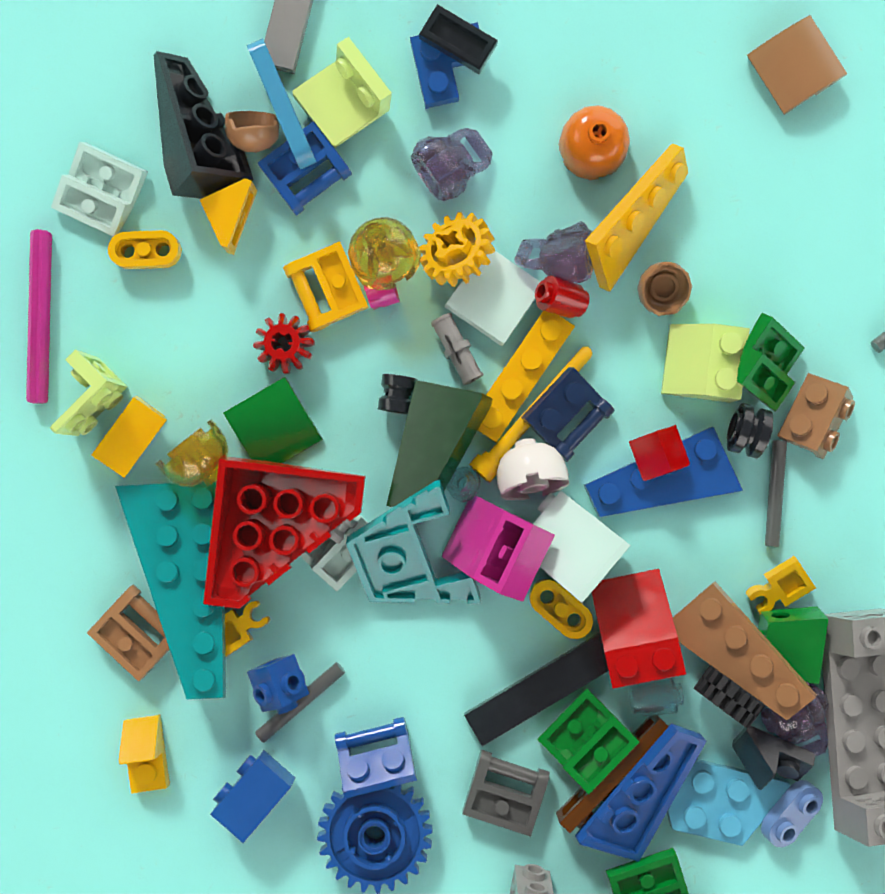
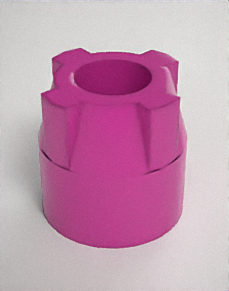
M391 275L364 285L369 305L373 310L400 302Z

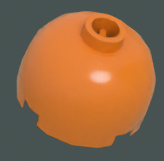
M599 105L584 107L575 112L563 126L558 143L559 151L564 159L563 163L577 177L588 180H596L599 177H605L616 172L624 162L630 145L628 127L623 118L611 108Z

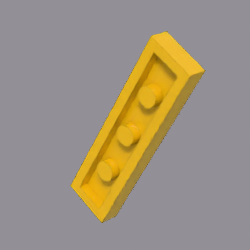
M546 311L541 313L486 394L493 400L489 411L478 429L480 433L495 443L498 441L575 326L559 315Z

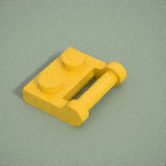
M340 241L290 262L283 267L287 278L292 279L308 316L307 325L310 328V332L322 330L330 324L369 308ZM311 268L314 269L331 308L330 311L323 314L304 274L306 270Z

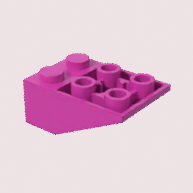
M471 493L441 557L472 579L495 592L523 602L555 534Z

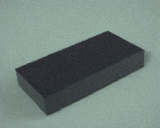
M438 4L419 33L420 40L477 74L481 73L498 44L497 39Z

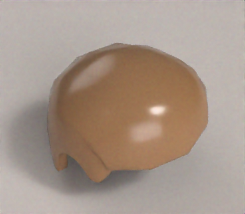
M233 111L225 115V132L229 141L236 148L244 152L257 153L271 148L278 140L279 123L276 115L273 113Z
M659 262L651 265L641 275L637 290L640 302L648 311L658 316L678 313L688 302L692 283L689 273L677 263Z

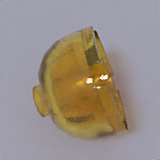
M376 217L364 222L355 230L350 239L348 256L354 274L365 287L374 290H390L395 288V283L401 281L404 277L407 281L413 277L420 266L421 251L414 234L403 222L390 217Z
M213 419L205 423L209 427L207 432L199 428L167 454L171 460L166 465L161 459L155 463L171 482L182 487H193L204 482L208 487L217 480L219 459L228 457L229 446L225 435Z

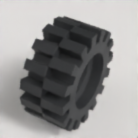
M711 665L693 688L747 729H749L765 706Z

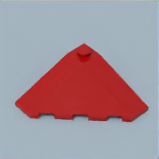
M236 457L219 459L203 604L240 609L252 599L250 595L262 585L267 583L269 586L292 568L290 563L306 551L311 553L332 536L330 532L346 519L350 522L362 512L366 476Z

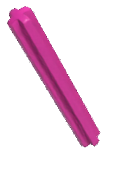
M41 229L30 232L26 400L33 404L47 403L49 388L52 234L47 230Z

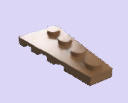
M716 581L673 617L679 643L785 720L790 719L816 698L817 694Z

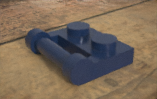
M568 367L521 418L546 444L554 447L564 458L565 462H568L574 455L573 450L603 418L608 419L615 409L595 391L574 367ZM588 402L593 409L561 441L557 437L558 433Z

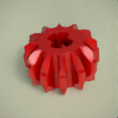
M284 313L279 314L277 325L271 318L265 319V323L270 329L266 332L261 328H257L256 334L264 338V341L253 343V347L256 350H265L258 356L259 362L265 363L270 360L268 369L272 372H275L281 364L284 374H290V363H293L298 370L303 369V364L299 361V358L303 356L310 360L313 356L309 351L304 350V347L315 345L313 338H303L310 332L309 326L303 325L299 327L300 318L297 316H293L287 324V318ZM283 336L287 340L292 339V342H288L291 348L286 352L281 348H276V346L281 345L278 340Z

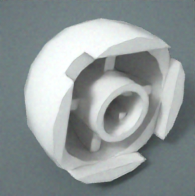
M527 438L517 441L515 448L510 449L501 458L497 469V485L501 498L505 500L530 499L528 494L543 491L542 496H546L564 489L569 485V473L564 458L554 447L545 443H536L535 439Z

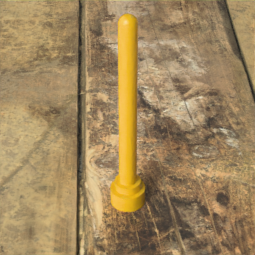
M582 347L489 453L485 451L482 455H476L469 463V466L488 483L496 477L501 458L530 427L521 417L568 367H574L579 372L591 359L592 350L589 347Z

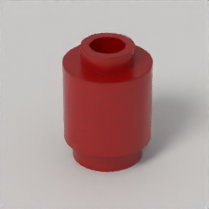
M552 275L544 278L535 290V299L540 310L566 318L582 316L589 305V293L580 284Z

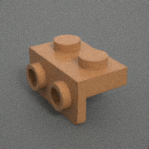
M808 373L777 436L783 441L809 450L816 457L824 459L827 452H832L838 443L840 433L837 431L842 421H847L854 410L855 401L849 387Z

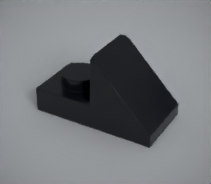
M750 726L749 729L745 727L732 743L734 751L759 790H762L775 777L776 772L781 777L798 782L814 766L815 753L753 726Z

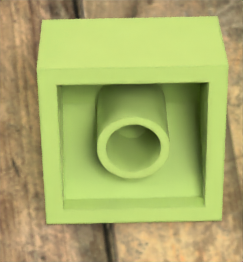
M670 324L661 394L727 403L741 400L743 386L737 382V374L750 328L721 324Z

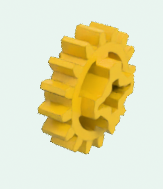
M458 212L455 220H451L447 215L444 217L443 225L440 226L434 223L432 225L435 230L434 233L424 234L423 236L427 244L419 246V251L423 255L419 258V262L431 280L435 279L441 286L448 281L451 287H455L458 279H462L467 284L469 283L470 274L481 275L479 269L481 264L489 265L491 263L486 255L495 252V248L491 244L495 238L482 218L478 220L474 213H470L465 218L462 212Z

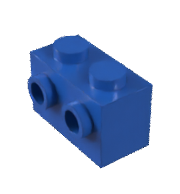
M265 750L257 758L250 755L236 771L241 775L236 783L232 786L227 782L213 798L217 805L210 815L242 843L246 841L287 793L296 778Z

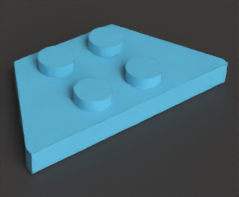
M697 759L667 811L669 824L676 831L743 846L762 823L764 817L787 791L790 783L786 779L774 777L762 790H759L747 770Z

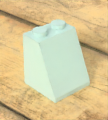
M562 491L556 497L550 493L537 508L542 514L533 523L555 534L540 568L583 603L631 545Z

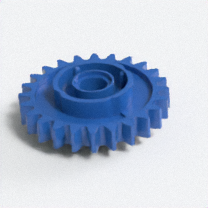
M401 784L346 798L344 793L340 794L333 791L331 800L334 804L325 803L322 811L327 816L320 817L318 826L325 830L318 833L317 840L326 843L321 847L320 855H330L326 868L338 867L336 880L343 876H348V888H351L356 882H360L362 893H365L369 885H373L376 893L379 894L382 884H387L388 888L394 891L396 879H399L406 885L408 884L407 872L415 875L419 874L417 861L424 863L427 861V854L422 849H430L432 846V840L425 836L433 833V826L424 823L430 818V811H420L424 804L423 797L412 799L414 794L413 786L404 791L401 789ZM377 826L384 831L385 835L379 839H373L367 835L366 830L369 827Z

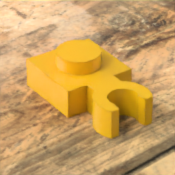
M792 556L763 574L769 583L764 586L754 585L746 591V594L751 601L759 596L765 597L762 603L755 606L761 614L764 611H771L775 602L779 599L786 607L813 591L816 587L797 558Z
M259 601L248 603L243 610V615L240 617L234 609L225 614L226 657L253 640L248 631L249 629L262 628L270 622L269 616L262 618L260 621H255L252 618L253 609L261 605Z

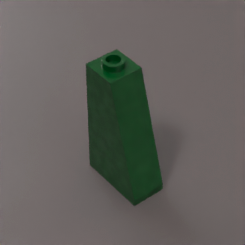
M419 380L415 381L386 506L394 507L437 480H440L445 491L491 407L493 400L491 397L479 392Z

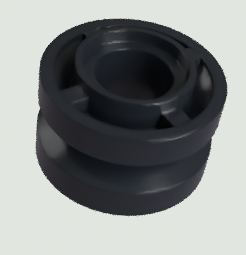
M740 404L729 423L727 431L728 451L740 453L745 448L747 456L758 459L771 439L773 431L772 411L761 408L754 414L752 405Z

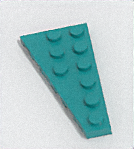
M217 481L115 486L186 699L225 698V607L203 604Z

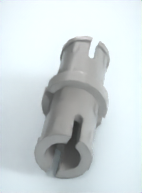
M444 314L431 322L445 348L443 353L446 359H451L462 380V384L467 385L481 378L484 374L480 371L469 350L471 344L468 339H463L452 318V314Z

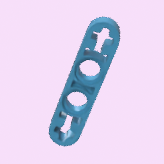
M262 38L248 44L249 53L300 170L317 163L264 39Z

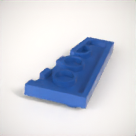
M671 723L577 832L575 837L579 844L639 862L707 742L700 733Z

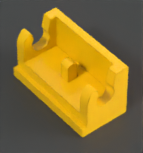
M139 396L133 397L91 456L125 478L167 421L165 415Z

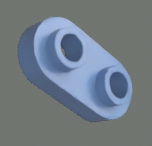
M807 780L793 783L764 817L761 825L763 836L776 847H786L792 844L820 811L823 803L821 791Z

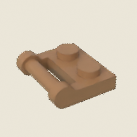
M133 584L91 627L87 634L136 680L140 681L170 649L157 610L140 596L141 591ZM129 605L164 637L159 644L155 643L123 613Z

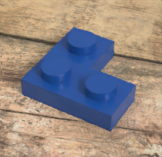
M478 22L471 23L479 29ZM419 35L410 37L425 109L459 102L453 68L464 65L420 40Z

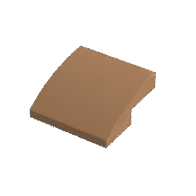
M810 15L747 54L748 59L784 115L847 75L844 67Z

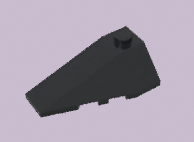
M156 51L153 56L163 165L172 195L202 199L243 179L253 181L245 152L232 145L227 138L224 127L225 118L222 113H215L207 100L209 92L189 59Z

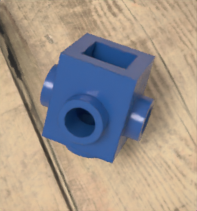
M295 654L275 658L247 671L253 687L254 699L259 704L262 712L277 710L278 714L286 713L298 707L297 700L309 695L305 676L298 665Z

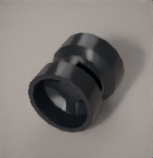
M382 374L381 385L384 388L385 396L379 398L377 409L408 414L411 402L409 397H411L417 379L402 375Z

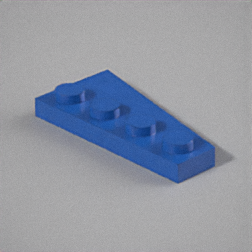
M709 427L682 440L690 461V465L644 481L635 461L584 484L598 517L743 491L714 427Z

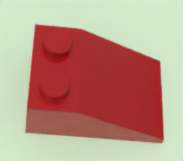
M654 569L601 580L591 593L612 689L686 675L681 648L660 570Z

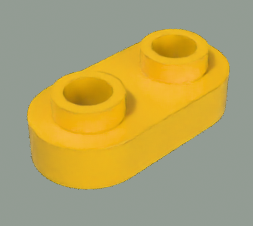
M163 230L120 232L112 237L108 245L110 259L123 269L169 268L179 261L182 253L181 244L178 239L171 233ZM165 245L169 246V253L166 256H160V248ZM128 247H134V254L126 258L124 255L125 250Z
M542 579L532 586L529 593L532 607L564 636L570 639H580L591 631L593 626L591 612L559 583L551 579ZM545 590L553 593V599L548 603H544L540 599L541 593ZM573 613L578 614L580 617L579 623L575 626H571L567 622L568 616Z

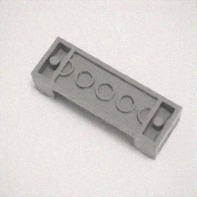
M885 609L825 614L828 618L822 670L834 830L868 847L884 845Z

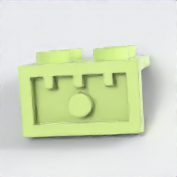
M349 37L337 44L336 61L293 90L295 100L311 121L315 122L334 148L387 113L390 109L392 92Z
M75 349L65 359L74 368L70 373L84 387L91 386L51 425L50 429L55 434L86 435L97 425L98 420L96 418L105 409L111 410L122 400L123 395L121 393L128 387L99 357Z

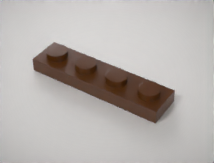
M655 712L632 733L640 742L590 794L580 787L556 812L559 823L569 833L576 827L579 829L583 827L593 815L592 810L601 801L604 802L617 787V784L632 770L669 727Z

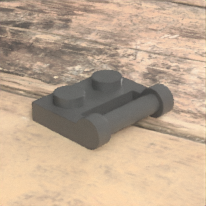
M481 750L462 814L531 836L550 772L540 768L534 771L494 758L491 752ZM487 771L533 785L531 794L485 780Z

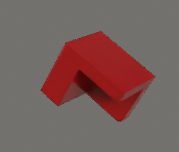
M676 425L629 441L644 481L690 465Z

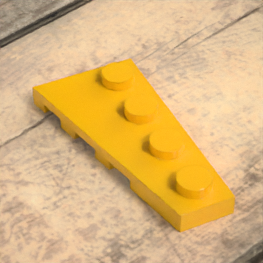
M672 143L585 240L600 288L609 292L612 290L688 174L684 147Z

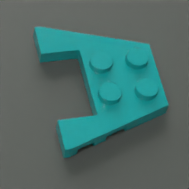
M440 480L432 482L347 536L346 546L369 602L415 603V599H435L436 603L450 604V600H467V604L481 603V596L476 581L464 572L440 578L435 577L418 532L417 523L450 515V507Z

